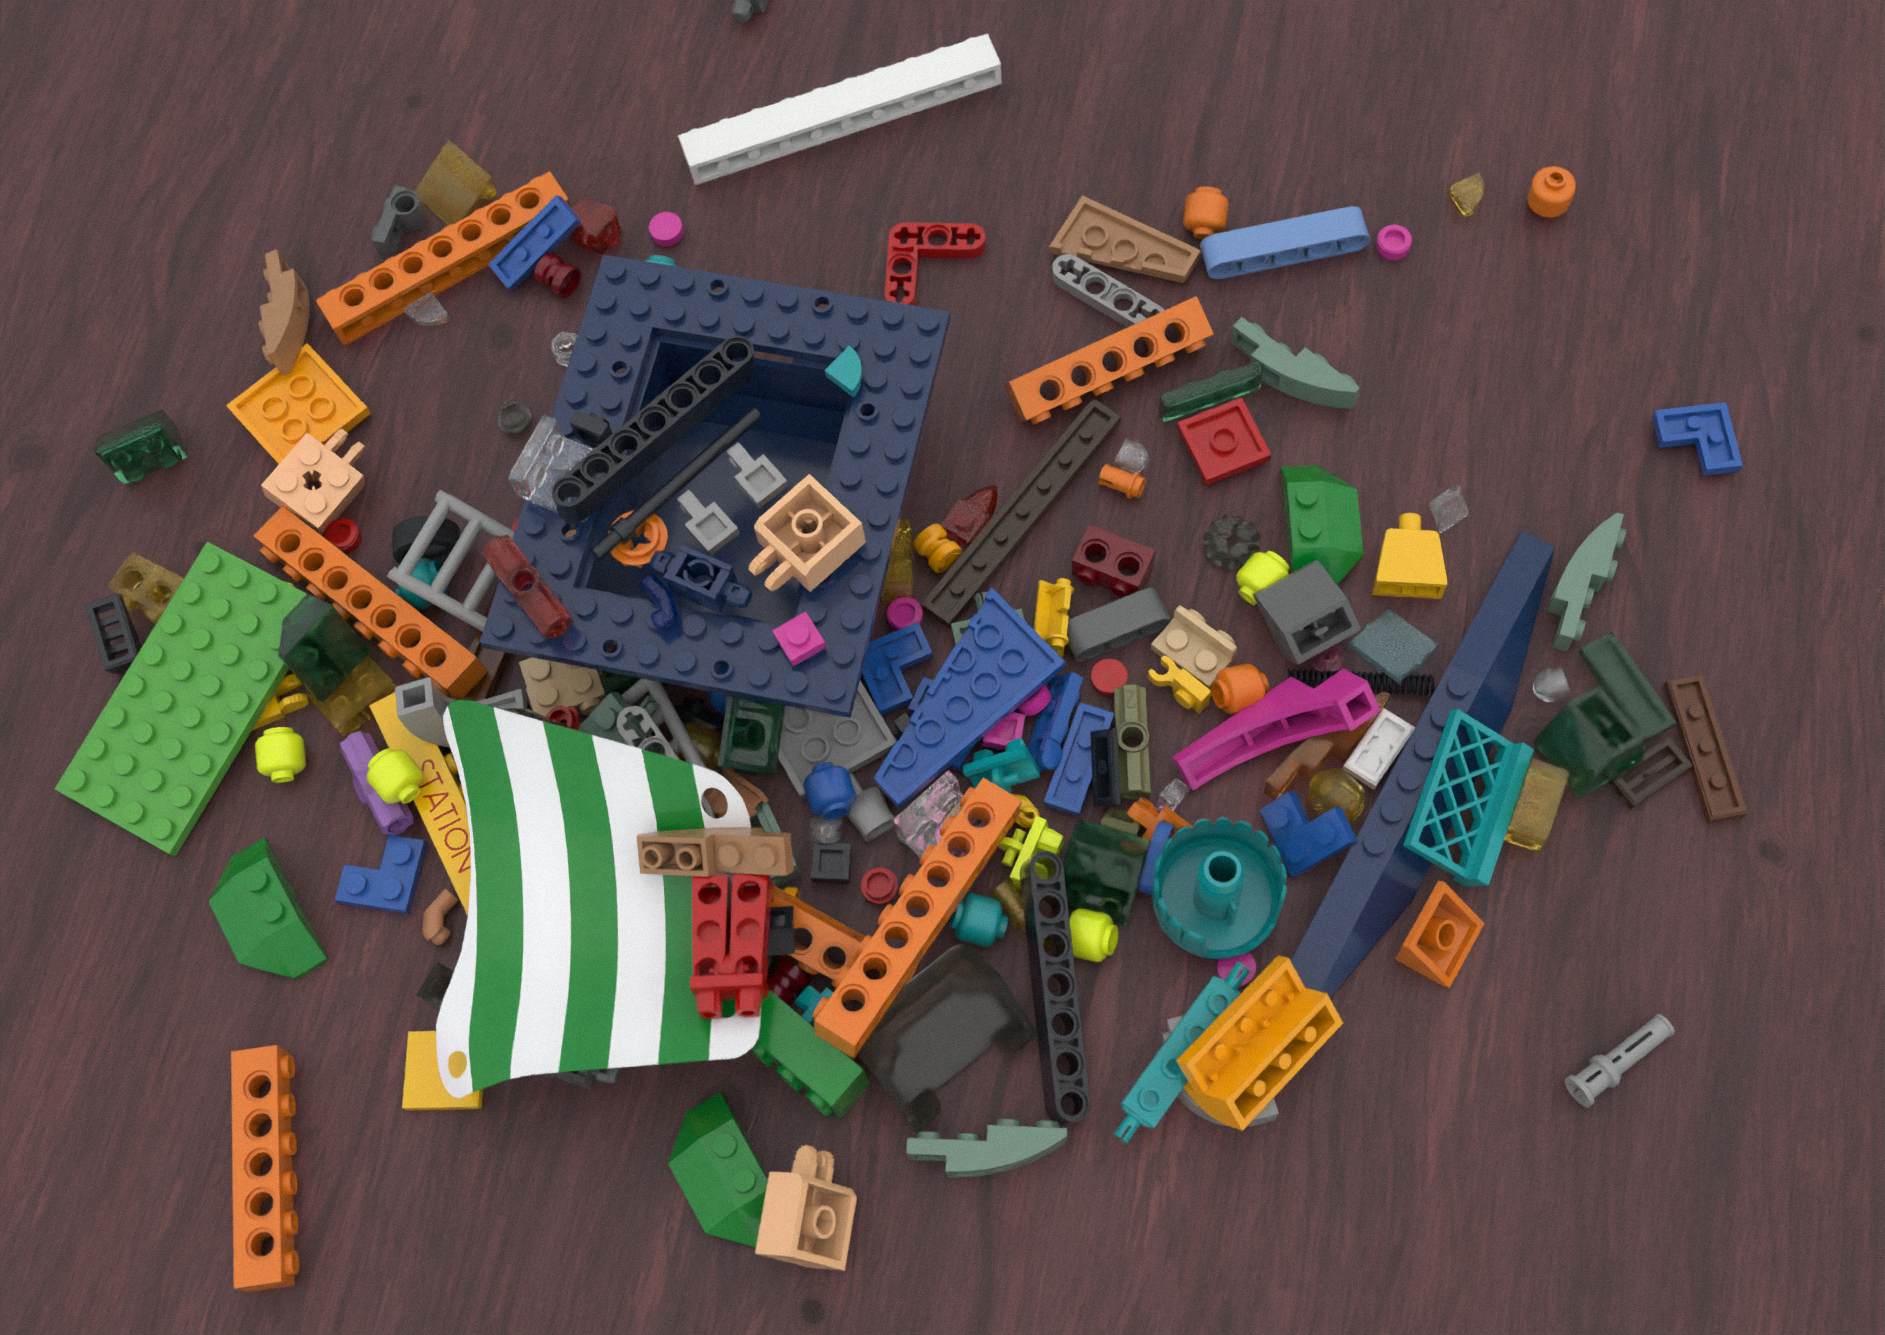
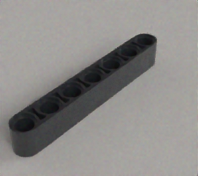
M733 336L726 339L554 483L551 490L560 518L568 523H579L585 520L750 381L756 371L752 343L742 336ZM735 358H744V360L739 362L732 361ZM711 380L718 381L717 383L712 385L704 384L707 381ZM682 403L690 404L688 407L685 408L677 407ZM655 426L663 427L659 431H649V429ZM625 450H635L632 454L629 455L621 454ZM598 473H607L603 478H593ZM569 497H579L572 503L564 502Z
M1041 851L1022 864L1020 868V883L1045 1109L1052 1121L1067 1124L1082 1120L1087 1116L1090 1110V1095L1063 864L1055 853ZM1036 862L1043 864L1047 868V880L1039 878L1035 873L1034 867ZM1040 900L1046 901L1051 906V918H1046L1040 913ZM1045 938L1050 939L1056 945L1055 957L1047 955L1044 951L1043 942ZM1049 977L1057 979L1060 983L1061 992L1059 996H1055L1049 991L1047 986ZM1054 1016L1060 1017L1065 1023V1032L1062 1036L1053 1030L1052 1020ZM1059 1055L1066 1057L1069 1061L1070 1070L1067 1075L1061 1074L1057 1069L1056 1061ZM1064 1095L1071 1097L1074 1102V1111L1070 1116L1064 1113L1061 1108V1099Z

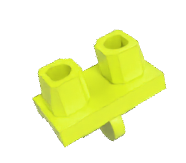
M1038 816L1035 817L1024 844L1022 842L1026 832L1016 829L1012 838L1004 837L998 846L1006 852L1002 864L1012 867L1015 858L1018 857L1010 874V879L1014 881L1012 887L1020 891V868L1022 864L1041 851H1051L1059 856L1065 842L1063 835L1048 828L1047 820ZM1036 862L1034 867L1035 873L1039 878L1047 880V868Z

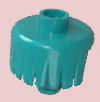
M1225 817L1216 819L1214 825H1212L1209 819L1204 818L1197 820L1193 824L1192 829L1191 826H1184L1179 829L1173 839L1169 838L1162 848L1161 855L1157 857L1152 884L1153 909L1158 923L1166 935L1185 951L1208 959L1238 957L1259 946L1273 931L1287 893V886L1285 885L1287 878L1286 868L1283 863H1280L1281 855L1277 847L1270 845L1268 848V837L1262 831H1256L1253 835L1252 826L1249 823L1239 820L1234 826H1231V820Z

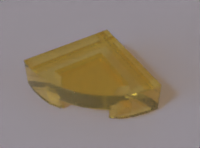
M1477 173L1449 187V195L1465 218L1476 210L1484 192L1482 176L1480 173Z

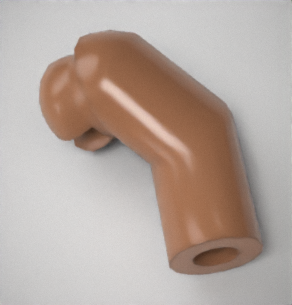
M446 889L438 895L423 914L422 934L426 940H431L435 945H442L449 938L450 931L443 926L444 917L459 901Z

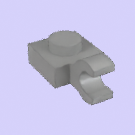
M740 443L735 444L726 451L731 457L729 462L739 472L734 476L735 483L758 509L788 487L787 480L764 454L754 461Z
M687 490L677 498V501L681 504L679 506L680 509L690 519V521L684 524L687 532L710 557L740 534L737 526L715 502L705 508L690 490Z

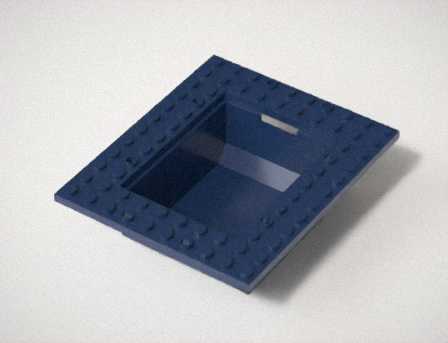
M603 254L479 643L485 649L851 718L951 320L950 311ZM717 287L723 288V290L719 292L713 291ZM821 304L828 305L825 309L817 308ZM733 336L747 338L752 343L754 351L794 358L792 364L755 358L756 371L750 381L590 516L579 523H568L560 518L552 498L551 490L554 483L596 448L576 438L569 423L576 410L587 415L596 413L609 422L611 431L614 433L722 342ZM849 345L858 354L862 366L861 387L854 397L828 379L825 374V370ZM735 358L732 361L739 362L744 360V358ZM621 368L626 369V371L621 374L616 373V371ZM711 380L707 381L704 384L712 385L717 383L718 381ZM682 403L677 407L685 408L688 407L690 404ZM753 407L758 410L762 419L727 450L740 443L754 461L764 454L787 480L788 487L758 509L735 483L734 476L739 472L729 462L731 457L725 451L654 513L662 519L669 536L666 543L667 552L675 554L676 557L680 546L684 545L709 556L687 532L684 524L690 521V519L680 509L679 506L681 504L677 501V498L687 490H690L705 508L713 502L721 508L737 526L740 534L711 557L733 566L737 580L748 586L752 591V599L746 608H737L726 603L720 614L671 593L664 577L654 572L650 562L644 564L640 569L633 565L625 567L620 561L613 558L611 552L601 561L596 560L592 556L590 549L608 534L609 527L618 517L636 510L749 409ZM655 426L649 429V431H659L663 427ZM625 450L621 454L629 455L632 454L635 450ZM598 473L593 478H603L607 473ZM810 474L862 523L866 543L811 592L794 576L777 590L771 592L764 585V582L771 572H774L780 565L778 561L758 576H755L748 570L752 560L765 549L758 542L754 525L758 518ZM569 497L564 502L572 503L579 497ZM576 530L573 536H565L568 531ZM644 532L639 537L631 539L634 545L633 548H636L639 543H648L644 537ZM690 574V579L693 583L698 584L709 580L713 584L711 577L708 575H701L694 579ZM806 611L825 641L827 648L793 667L775 639L772 630ZM609 646H618L614 653H606ZM721 666L729 667L725 674L720 675L716 673L717 669Z

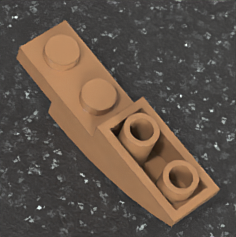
M274 250L265 254L267 268L263 269V273L271 292L267 293L269 303L260 306L262 320L258 322V325L266 342V345L262 346V350L267 362L270 365L275 364L281 374L286 375L293 368L305 340L309 322L310 301L308 288L295 269H290L279 251Z
M733 827L683 829L637 835L640 874L709 877L715 873L787 876L794 872L791 833L763 832L762 828Z

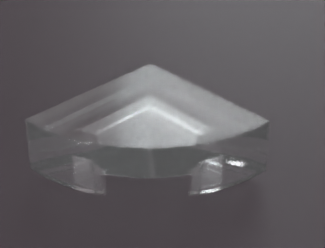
M431 291L403 309L411 321L423 326H437L451 320L449 314Z
M1178 778L1172 780L1161 792L1157 810L1161 812L1167 806L1174 811L1189 791V786Z

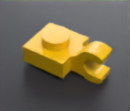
M1163 656L1160 664L1168 672L1164 675H1159L1153 669H1150L1148 671L1150 682L1160 687L1171 686L1174 693L1173 696L1181 706L1186 709L1193 708L1200 714L1210 703L1211 691L1184 668L1180 670L1171 658Z

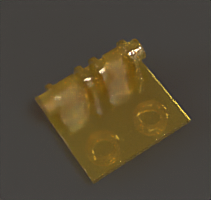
M448 140L414 192L425 205L448 225H451L466 218L479 198L492 199L496 194V189L491 181L493 177L453 142Z
M361 650L354 657L349 658L331 677L321 682L307 697L344 737L348 732L354 733L365 722L358 715L359 712L369 720L371 717L364 708L367 705L373 704V700L377 702L394 693L397 686Z

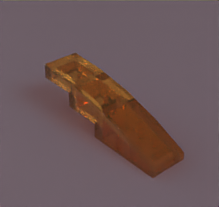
M1386 691L1374 696L1381 711L1383 708L1386 709L1391 697ZM1380 712L1351 732L1349 730H1341L1309 737L1267 779L1263 793L1275 801L1296 774L1310 782L1330 755L1344 763L1365 736Z

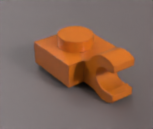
M1142 796L1133 803L1127 812L1133 820L1147 829L1141 838L1149 844L1158 822L1164 821L1174 825L1172 839L1175 833L1182 827L1191 826L1192 829V825L1167 806L1158 813L1154 805Z

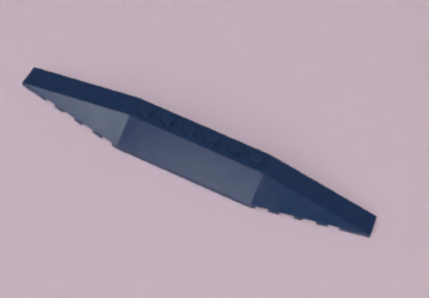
M1524 531L1520 533L1356 837L1358 842L1352 844L1291 960L1305 988L1327 993L1329 998H1331L1379 939L1392 926L1403 910L1412 902L1432 862L1404 847L1403 844L1450 710L1459 709L1498 734L1502 730L1512 710L1555 546ZM1459 724L1456 734L1462 747L1470 744L1471 741L1466 727ZM1490 742L1483 744L1486 756H1488L1493 747V744ZM1473 748L1464 751L1463 755L1469 772L1479 769ZM1453 756L1447 758L1445 764L1449 780L1459 777ZM1477 776L1471 778L1473 783ZM1462 782L1451 786L1457 806L1462 805L1466 799ZM1442 791L1435 792L1433 804L1436 813L1440 814L1448 809ZM1450 816L1439 820L1444 837H1446L1452 825ZM1430 825L1423 827L1419 842L1427 847L1436 845Z

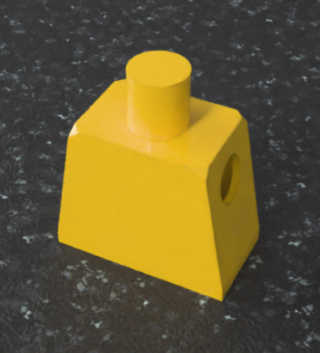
M1415 513L1402 514L1399 516V529L1390 528L1385 532L1372 595L1442 599L1447 587V576L1439 534L1436 531L1421 530L1420 515Z

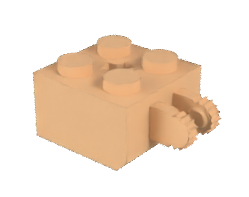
M342 428L331 437L325 446L306 433L261 485L264 495L280 508L284 506L321 536L324 535L326 527L343 513L365 485L364 475L352 466L362 455L366 446L357 442L342 459L335 454L348 436V433ZM311 481H319L321 487L315 490L313 486L312 490H309L307 484Z
M808 474L758 518L754 525V530L759 544L765 549L752 560L748 570L755 576H758L778 561L780 565L774 572H771L764 582V585L771 592L784 585L793 576L811 592L866 543L862 523L818 481Z
M808 1145L801 1146L796 1151V1156H794L796 1159L793 1162L792 1172H769L755 1254L808 1268L845 1271L857 1197L853 1189L831 1183L835 1159H833V1155L830 1152L821 1150L816 1153L817 1150L814 1147Z

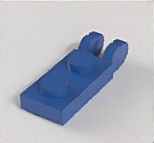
M1075 672L1056 676L1050 680L1048 689L1051 692V700L1038 714L1029 740L1028 749L1040 772L1045 769L1046 771L1055 769L1062 758L1063 753L1060 743L1068 733V721L1073 707L1080 698L1079 689L1083 677Z

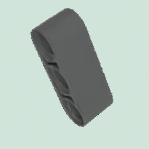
M1146 588L1070 619L1067 628L1068 646L1076 662H1085L1163 630L1172 620L1156 588Z

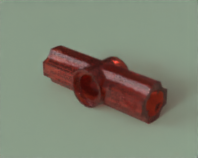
M508 534L496 536L487 542L485 549L481 552L482 556L543 637L549 640L551 638H558L567 632L569 626L574 622L572 617ZM534 583L529 590L520 591L525 584Z

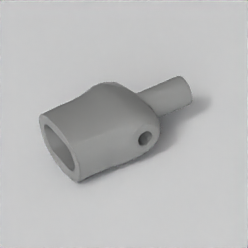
M849 773L856 793V800L854 805L850 807L851 811L846 816L858 829L864 841H870L890 830L896 825L898 820L889 809L878 787H870L863 790L854 774Z

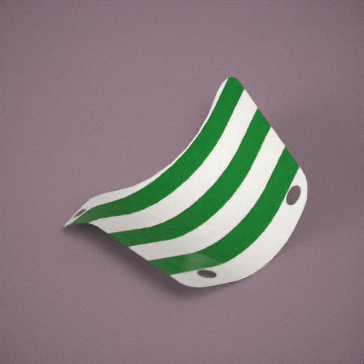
M458 700L450 703L444 712L443 722L445 734L458 768L466 802L470 833L471 880L468 919L462 951L443 998L436 1023L437 1062L439 1074L447 1092L452 1097L461 1099L468 1094L494 1084L533 1074L732 1059L748 1052L758 1040L761 1009L758 1017H741L735 1014L729 1018L702 1019L698 1013L696 998L690 989V976H693L692 876L640 874L637 835L643 833L699 828H751L748 811L737 790L720 774L692 763L470 700ZM711 787L717 788L725 795L728 809L722 818H712L704 811L701 797L706 789ZM715 873V874H713V875H726V874H728L729 879H730V881H731V883H732V874H738V873ZM456 1051L463 1052L467 1059L465 1072L459 1078L452 1077L448 1066L449 1057Z

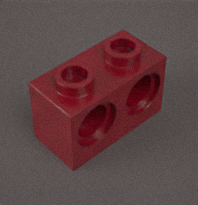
M1089 524L1072 558V575L1083 584L1089 586L1099 585L1108 589L1114 596L1123 598L1143 590L1154 567L1155 550ZM1092 555H1098L1104 560L1099 563H1092L1087 558ZM1125 568H1131L1137 573L1133 576H1125L1120 571Z

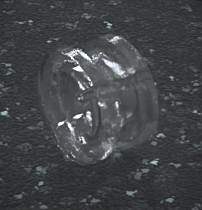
M561 332L551 342V350L554 357L563 366H568L573 350H566L563 353L561 349L562 347L569 348L571 344L574 348L578 335L573 332Z
M811 816L809 818V826L813 829L809 831V839L817 843H834L842 839V831L838 829L842 825V818L824 820L822 816Z

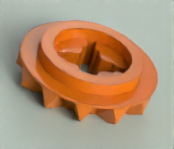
M633 511L621 515L614 523L621 517L627 518ZM653 514L636 529L634 537H639L644 532V537L648 543H639L636 548H633L634 545L631 540L625 545L620 543L611 551L613 558H616L625 567L633 565L641 569L644 564L650 562L656 551H666V543L669 536L662 519Z

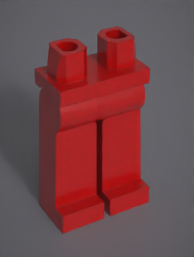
M728 874L711 875L709 877L692 876L693 976H690V989L696 998L698 1013L702 1019H718L722 1017V1000H736L735 1012L738 1016L758 1017L762 998H768L769 986L766 984L768 971L767 954L771 902L774 900V885L769 875L732 874V883Z

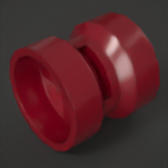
M550 252L539 260L534 271L535 281L545 287L551 286L553 292L560 297L566 298L577 289L582 273L580 269L572 264H564L561 257Z
M782 956L775 964L773 974L767 976L766 984H768L771 992L790 1006L794 1002V993L798 990H804L811 980L793 962Z

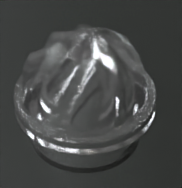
M1126 438L1113 463L1121 466V470L1133 473L1140 472L1149 464V452L1140 443V440L1136 439L1134 442Z
M1549 666L1535 676L1533 683L1534 694L1544 702L1559 703L1562 702V697L1571 695L1562 667L1551 670Z

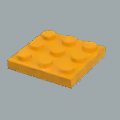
M308 343L302 347L289 374L282 375L278 368L275 367L226 405L278 465L306 433L325 446L339 429L342 428L348 432L371 414L367 406Z

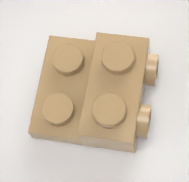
M529 658L519 662L527 686L526 691L537 720L545 722L549 711L557 706H564L565 708L572 706L577 709L579 716H589L608 695L599 670L538 658ZM566 720L563 721L562 726L567 724Z

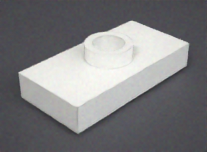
M1383 708L1344 764L1342 770L1375 790L1408 742L1415 727Z

